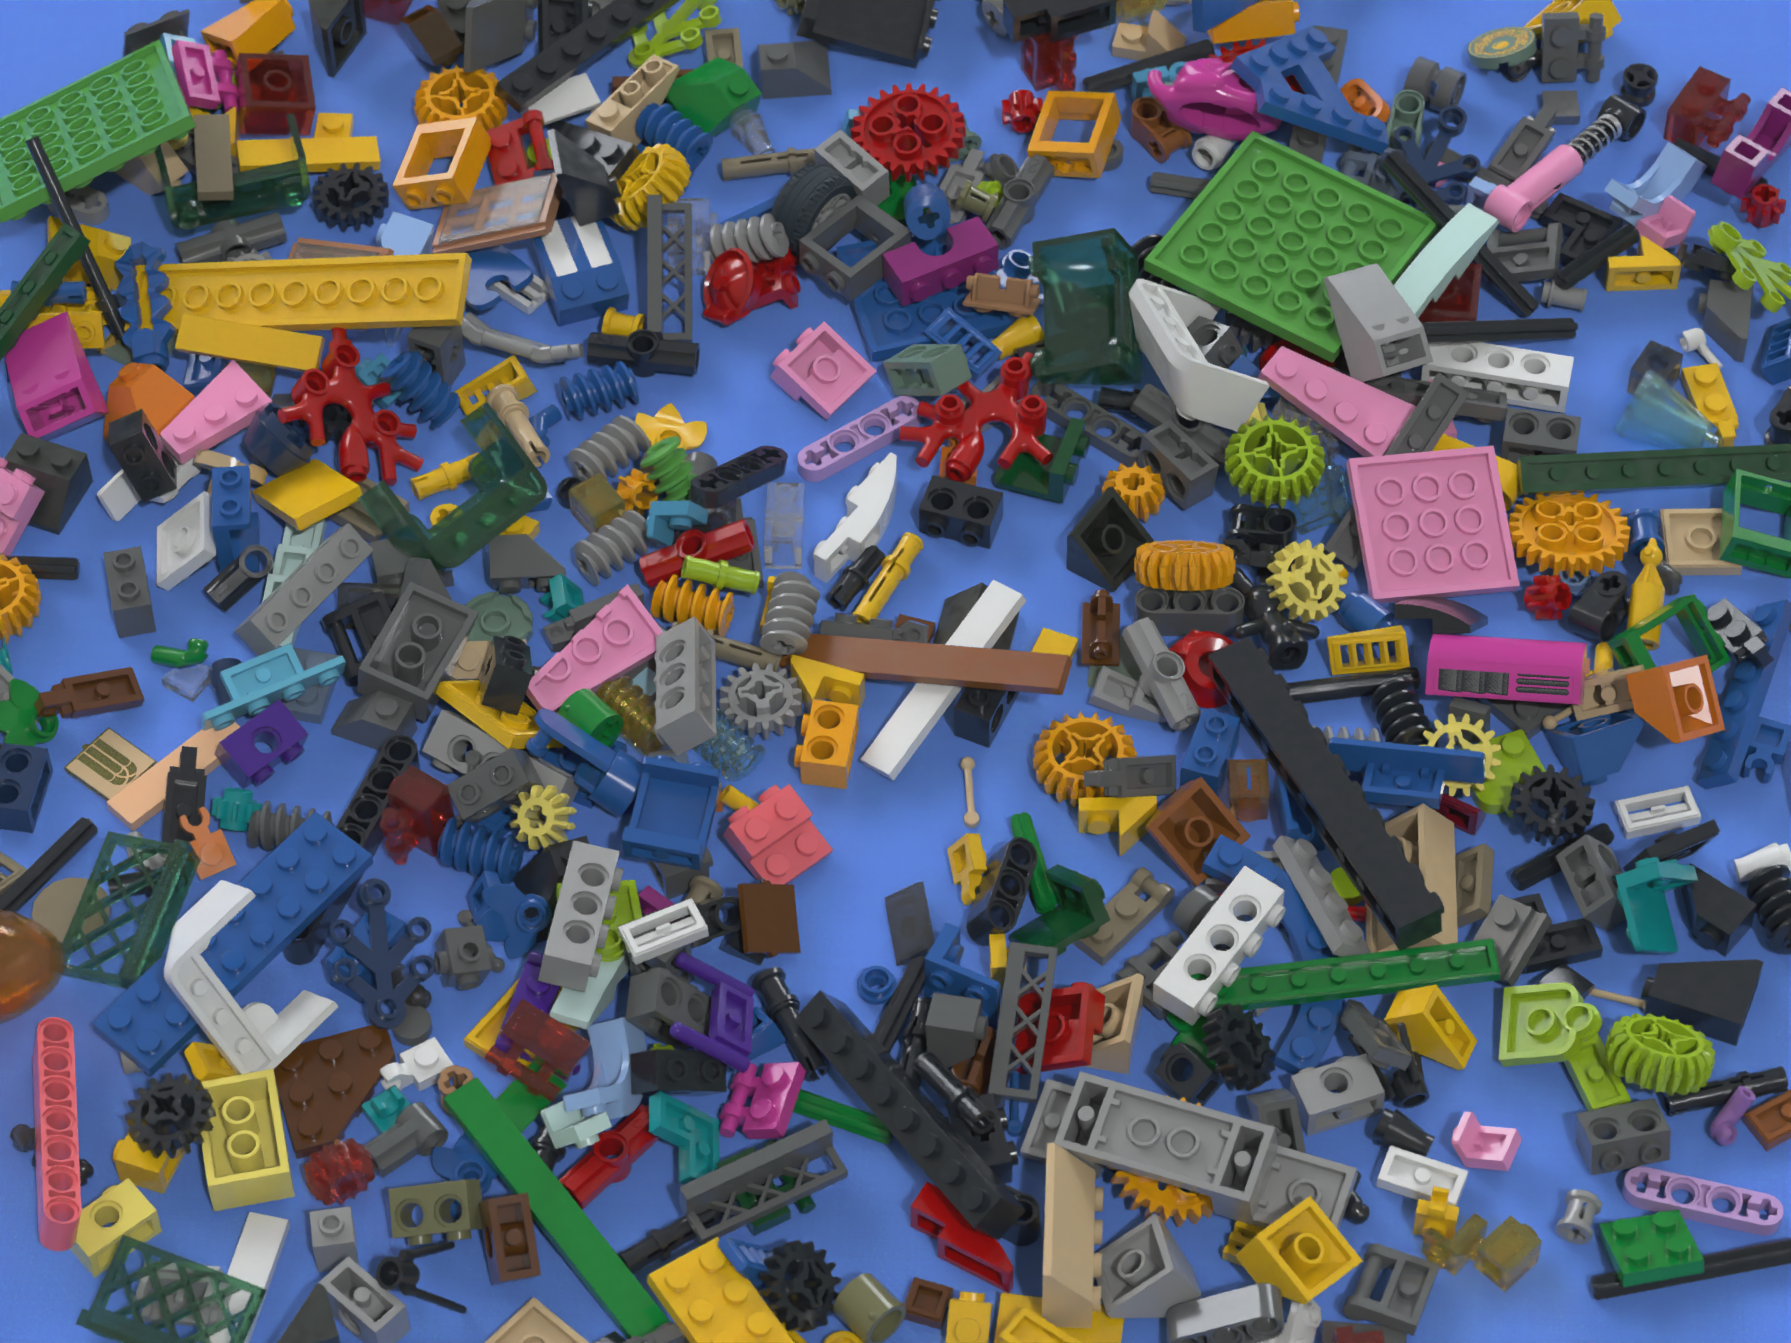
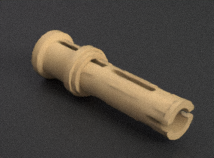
M509 384L495 386L489 391L486 403L488 408L497 414L498 424L501 427H506L511 432L531 466H542L537 456H541L546 464L550 459V451L528 420L529 410L523 402L518 401V392Z

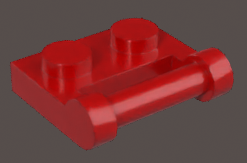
M540 110L527 111L523 114L522 118L487 131L492 144L488 156L495 185L534 177L535 170H554L553 160L550 159L542 128L545 122ZM530 133L537 161L533 168L529 166L522 135Z

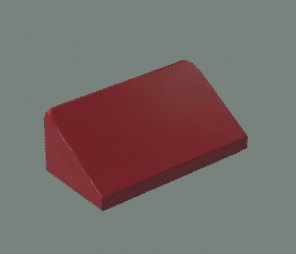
M1445 793L1442 794L1440 808L1433 809L1452 821L1455 828L1474 836L1486 818V813L1481 809Z

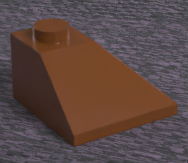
M1202 777L1188 781L1179 787L1157 808L1145 826L1149 834L1194 887H1197L1209 876L1202 872L1201 869L1220 834L1241 845L1251 837Z

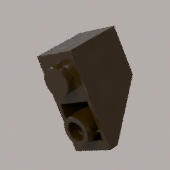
M426 5L398 20L415 57L433 66H448L457 60L456 55L464 52L462 43L441 12L431 5Z

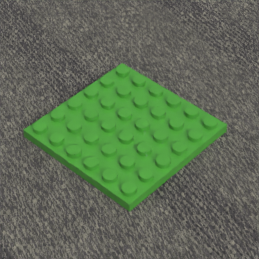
M160 39L0 118L1 223L8 220L15 221L27 215L30 209L40 204L47 205L53 203L25 141L39 136L64 192L72 188H83L90 184L94 177L106 171L115 172L121 169L126 164V161L138 155L147 156L153 153L158 148V145L170 139L179 140L196 127Z
M1252 131L1146 257L1143 270L1333 363L1343 351L1323 278L1377 263L1391 283L1395 285L1436 233L1438 225L1427 214Z

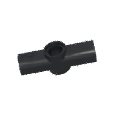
M646 329L634 331L629 336L592 332L588 340L587 363L614 366L617 361H622L627 368L630 366L633 374L638 377H650L658 371L695 375L699 366L700 343L659 339L654 332Z

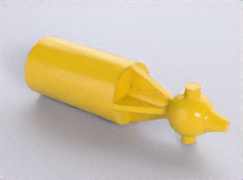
M1651 538L1648 545L1640 553V560L1644 568L1634 584L1631 585L1626 630L1664 606L1665 588L1656 568L1662 562L1663 554L1658 548L1655 538ZM1662 623L1640 636L1648 651L1659 648Z

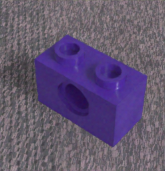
M279 699L220 741L214 755L242 789L247 788L253 782L256 786H259L275 773L273 770L275 766L282 761L290 764L305 751L303 745L308 733ZM259 741L267 742L271 745L273 752L262 753L255 747L254 743Z

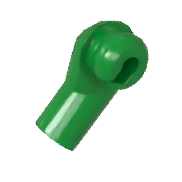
M191 638L188 641V650L155 645L151 652V661L154 664L175 668L203 663L209 655L206 654L209 644L206 640Z

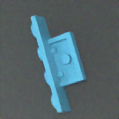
M289 643L220 672V678L231 701L204 712L201 715L200 724L204 731L210 728H214L215 731L222 730L234 724L235 718L249 713L250 716L258 715L269 707L270 703L284 698L285 701H291L305 694L306 688L318 683L321 687L330 685L341 678L340 674L344 672L346 661L343 655L304 671L292 644Z

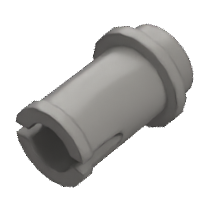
M1555 279L1552 280V283L1545 281L1541 303H1546L1548 308L1551 305L1583 311L1588 289L1571 287L1568 290H1563L1560 285L1556 284Z

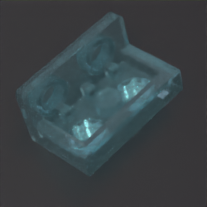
M1327 454L1324 457V474H1322L1318 488L1312 490L1309 499L1301 496L1297 506L1291 502L1292 512L1297 518V531L1300 535L1333 522L1338 526L1351 507V503L1346 496L1345 486L1349 484L1346 471L1341 465H1336Z

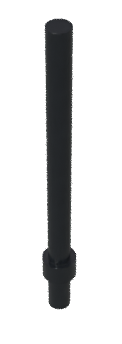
M39 136L25 141L62 223L67 224L84 235ZM88 245L80 262L98 299V302H95L98 310L102 311V315L105 314L116 340H120L126 332L124 330L125 323L118 310L121 307L115 294L111 295Z

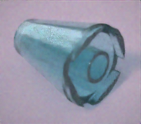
M1650 369L1613 430L1621 437L1664 450L1716 447L1720 440V437L1714 435L1718 428L1662 376Z

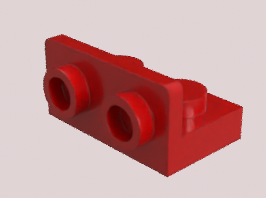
M790 248L784 257L751 262L758 269L761 276V292L755 306L751 310L783 299L790 309L798 307V293L801 291V286L796 275V266L799 265V258L791 253Z

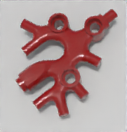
M333 327L331 328L332 341L329 343V353L322 361V371L311 368L303 373L291 390L292 401L295 405L279 409L277 412L278 419L282 424L299 419L304 420L309 426L311 445L322 446L326 443L323 424L324 407L328 404L343 406L350 413L352 420L351 424L344 431L339 443L340 473L354 483L364 481L370 471L367 447L373 450H379L383 484L388 486L397 483L395 463H400L416 472L420 470L423 464V458L405 450L396 441L397 437L414 439L417 427L415 424L401 423L399 417L390 410L382 409L375 413L372 408V402L375 399L389 396L390 386L387 382L367 386L359 381L355 372V367L360 361L359 351L352 345V341L347 339L346 329Z
M1026 352L1022 358L1012 357L1007 359L1000 369V384L992 391L981 392L968 380L959 385L957 390L970 403V407L966 410L960 398L953 394L942 396L935 406L921 401L917 408V415L932 420L933 424L927 427L900 426V441H914L924 444L915 458L916 463L921 467H928L943 442L948 438H954L959 443L945 463V473L950 480L962 483L965 480H969L979 466L984 454L985 444L981 429L985 424L997 421L1008 425L1013 434L997 460L1000 467L1009 469L1017 456L1024 452L1030 453L1042 465H1047L1052 460L1053 454L1037 439L1046 430L1047 405L1041 397L1027 395L1029 392V381L1033 376L1032 368L1037 358L1032 353Z

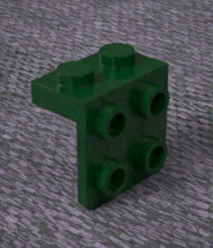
M1071 417L1063 439L1046 434L1037 437L1038 441L1053 454L1052 460L1047 465H1042L1030 453H1020L1009 469L998 466L994 476L995 485L1015 492L1063 503L1070 485L1074 486L1079 473V462L1081 458L1085 459L1088 453L1090 437L1085 436L1086 421Z
M1057 864L1046 870L1045 874L1057 899L1058 906L1011 933L1010 938L1015 943L1058 948L1057 956L1067 950L1068 945L1078 939H1085L1095 935L1099 931V927L1111 919L1103 903L1105 893L1099 882L1094 878H1089L1075 870L1073 871Z

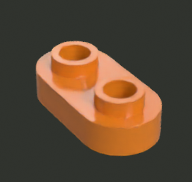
M1352 79L1340 89L1354 112L1365 116H1375L1386 124L1390 116V107L1364 80Z

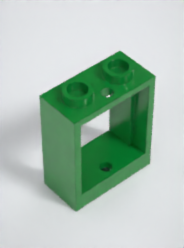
M1736 469L1723 491L1720 560L1791 578V483ZM1740 503L1785 515L1784 539L1739 527Z
M1695 594L1676 598L1607 642L1621 669L1642 664L1644 669L1656 667L1640 636L1673 615H1676L1698 657L1708 656L1711 672L1723 666L1731 659L1723 646L1725 644L1724 640L1715 632L1707 618L1708 612L1706 607L1696 598Z

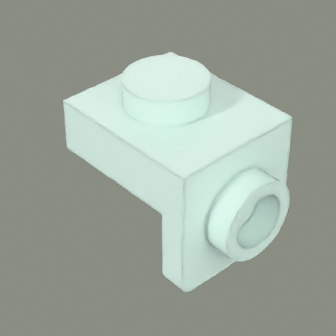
M564 1100L541 1111V1116L555 1149L574 1143L577 1150L600 1141L598 1133L612 1127L606 1112L585 1118L583 1117L582 1110L566 1112Z

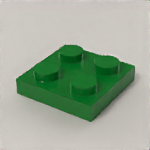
M1679 1210L1661 1211L1656 1214L1628 1219L1623 1218L1599 1224V1238L1623 1287L1704 1273V1258Z

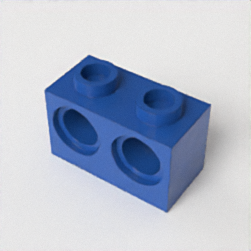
M1203 708L1181 766L1180 787L1188 781L1202 777L1218 797L1220 796L1239 745L1240 717Z

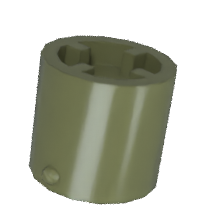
M871 1273L861 1274L850 1281L837 1296L833 1305L835 1315L865 1343H883L890 1338L902 1324L907 1310Z

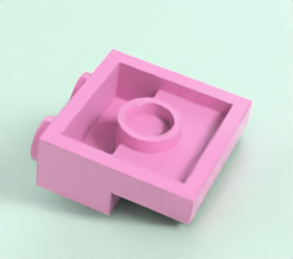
M824 321L815 330L808 327L795 341L798 346L792 352L786 348L777 356L772 363L775 370L770 377L796 402L802 397L827 421L874 376L877 370Z
M0 457V553L11 555L45 491L33 484L36 478L18 468L14 472L7 469L8 461Z

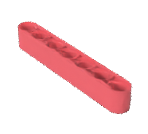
M48 1017L38 1024L32 1056L39 1240L44 1247L59 1252L66 1251L75 1244L81 1215L75 1050L72 1025L63 1018Z

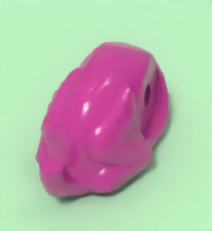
M1203 58L1188 61L1177 73L1171 86L1163 84L1162 73L1159 70H1151L1148 73L1147 83L1150 92L1165 108L1168 120L1192 133H1204L1227 140L1243 141L1252 131L1264 135L1277 130L1281 124L1280 119L1258 112L1256 93L1251 86L1230 68L1233 62H1223L1220 58Z

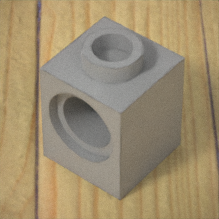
M351 1206L309 1212L313 1251L318 1272L333 1270L348 1256L359 1265Z

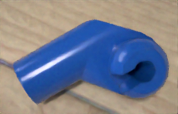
M550 405L528 419L546 447L550 445V440L546 436L548 428L562 420L561 412L555 405Z

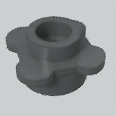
M992 154L990 156L991 161L983 164V170L989 181H999L1003 189L1009 180L1015 178L1018 173V167L1008 155Z

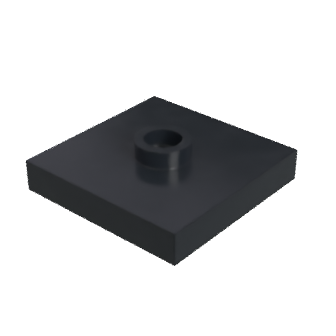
M1713 819L1680 834H1677L1676 831L1670 832L1656 839L1654 845L1645 848L1625 865L1623 869L1625 872L1636 869V862L1652 857H1658L1659 862L1684 859L1697 853L1719 835L1720 830Z

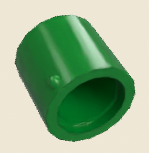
M586 688L580 689L569 696L557 713L609 748L619 737L624 725L623 718L590 689Z

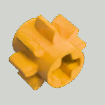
M633 468L631 476L618 477L620 482L613 495L622 500L619 505L620 510H634L643 516L644 510L650 509L651 501L658 500V495L662 493L654 494L653 489L655 485L653 484L656 480L648 481L646 477L649 473L643 474L642 471Z

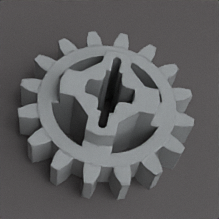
M753 663L752 671L747 672L743 667L738 668V678L728 675L727 686L720 688V713L724 714L726 725L734 724L736 734L747 730L749 739H753L756 733H762L764 739L767 740L771 731H775L780 736L783 735L784 724L790 727L795 726V716H801L802 689L798 688L796 677L787 678V669L783 668L776 673L773 671L772 663H769L765 670H760L759 665Z

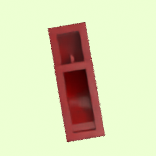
M927 1181L910 1206L911 1227L938 1240V1258L1006 1293H1010L1013 1289L1014 1267L1003 1247L995 1238L974 1229L944 1193Z

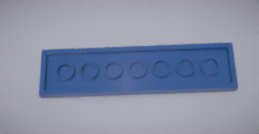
M315 811L238 884V886L252 890L256 897L211 938L208 947L200 954L233 998L374 863L372 854ZM167 952L92 1022L93 1029L97 1034L151 1077L201 1030V1027L165 981L164 967Z

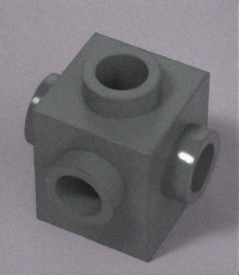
M482 925L444 929L435 942V971L438 975H442L444 988L455 986L459 990L477 988L483 983L494 967L493 949L490 945H486Z

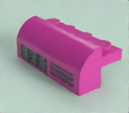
M1433 634L1428 652L1425 694L1584 704L1585 674H1590L1591 660L1587 658V643Z

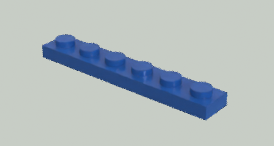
M1788 599L1756 607L1752 621L1764 631L1769 639L1765 645L1774 661L1763 669L1749 657L1739 664L1737 663L1721 708L1725 730L1712 734L1697 777V781L1704 789L1737 783L1791 624V603Z

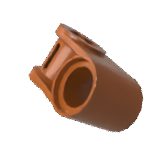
M1141 97L1133 102L1130 117V135L1158 163H1164L1169 160L1170 154L1178 149H1186L1192 145L1190 131L1170 122L1166 116L1165 108L1157 99Z

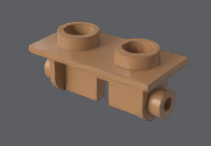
M977 272L974 276L968 275L966 289L970 290V292L963 301V306L973 307L976 311L991 312L999 310L1006 311L1015 317H1026L1034 315L1041 303V299L1038 298L1040 285L1034 284L1033 280L1008 277L1006 279V289H1000L1001 276Z

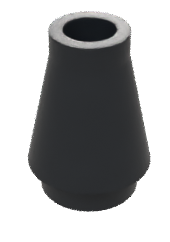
M1385 1108L1371 1136L1380 1141L1379 1146L1389 1148L1391 1145L1426 1157L1435 1139L1434 1136L1428 1134L1398 1109L1393 1112Z

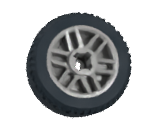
M813 163L798 170L780 191L771 211L775 221L783 224L789 240L791 253L800 258L799 240L854 199L856 192L851 181L846 176L826 164ZM838 241L834 243L832 246H830L828 249H826V251H829L833 246H835L838 243Z

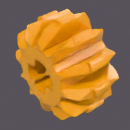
M1136 461L1132 467H1126L1120 463L1117 471L1109 470L1106 481L1102 486V494L1108 487L1113 486L1136 518L1145 523L1149 515H1158L1160 506L1165 499L1161 475L1153 473L1150 465L1139 468Z

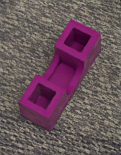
M978 216L946 229V254L939 256L925 254L919 249L915 241L882 254L883 279L903 307L916 301H922L946 289L955 288L959 284L966 282L968 275L974 276L976 272L989 274L991 271L998 269V243Z

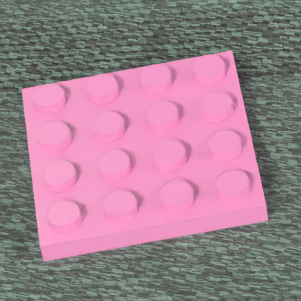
M1494 446L1350 458L1347 461V473L1370 597L1381 604L1400 602L1408 597L1444 598L1516 591L1519 588V578Z

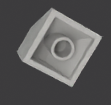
M1154 1214L1097 1252L1102 1253L1101 1278H1096L1098 1286H1101L1103 1304L1106 1313L1111 1318H1166V1313L1171 1307L1196 1300L1202 1296L1192 1266L1157 1214Z

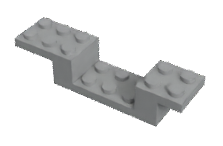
M1081 1071L1075 1086L1050 1079L1046 1080L1020 1150L1023 1158L1046 1164L1047 1143H1056L1095 1169V1179L1099 1180L1103 1166L1106 1165L1211 1196L1215 1214L1261 1228H1267L1311 1196L1339 1231L1358 1175L1357 1168L1278 1146L1275 1127Z

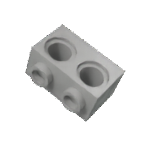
M841 129L814 149L815 163L826 164L846 176L851 181L856 196L861 194L876 206L890 196L889 171Z

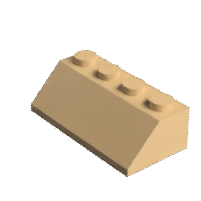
M1423 803L1385 822V830L1390 837L1395 835L1399 839L1405 852V858L1410 865L1415 863L1419 867L1424 877V885L1430 893L1434 891L1438 894L1445 910L1441 914L1442 932L1406 949L1458 943L1454 823ZM1365 902L1366 943L1371 950L1370 953L1399 950Z
M1047 1143L1042 1318L1057 1327L1092 1328V1311L1100 1312L1101 1286H1093V1278H1101L1102 1253H1094V1245H1102L1103 1220H1094L1095 1212H1103V1187H1095V1169L1056 1143Z

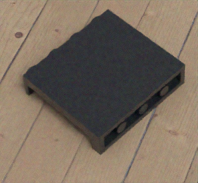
M805 0L796 35L916 69L920 57L927 58L932 37L926 35L928 28L934 29L939 10L933 8L934 1L940 2V0Z

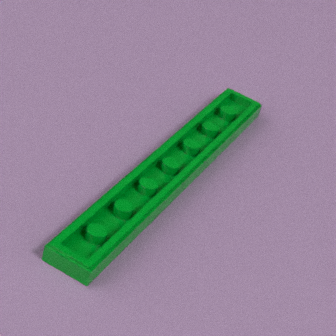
M1494 939L1241 968L1233 984L1229 987L1224 985L1217 993L1218 1000L1209 1014L1229 1003L1232 1007L1240 1004L1243 1011L1397 993L1398 991L1435 984L1438 987L1498 981L1500 980V969ZM1197 973L1190 976L1194 980L1202 981L1208 978L1205 974Z
M477 1077L443 1098V1105L514 1195L528 1193L531 1215L534 1221L627 1339L633 1336L643 1338L646 1334L654 1332L659 1326L670 1322Z

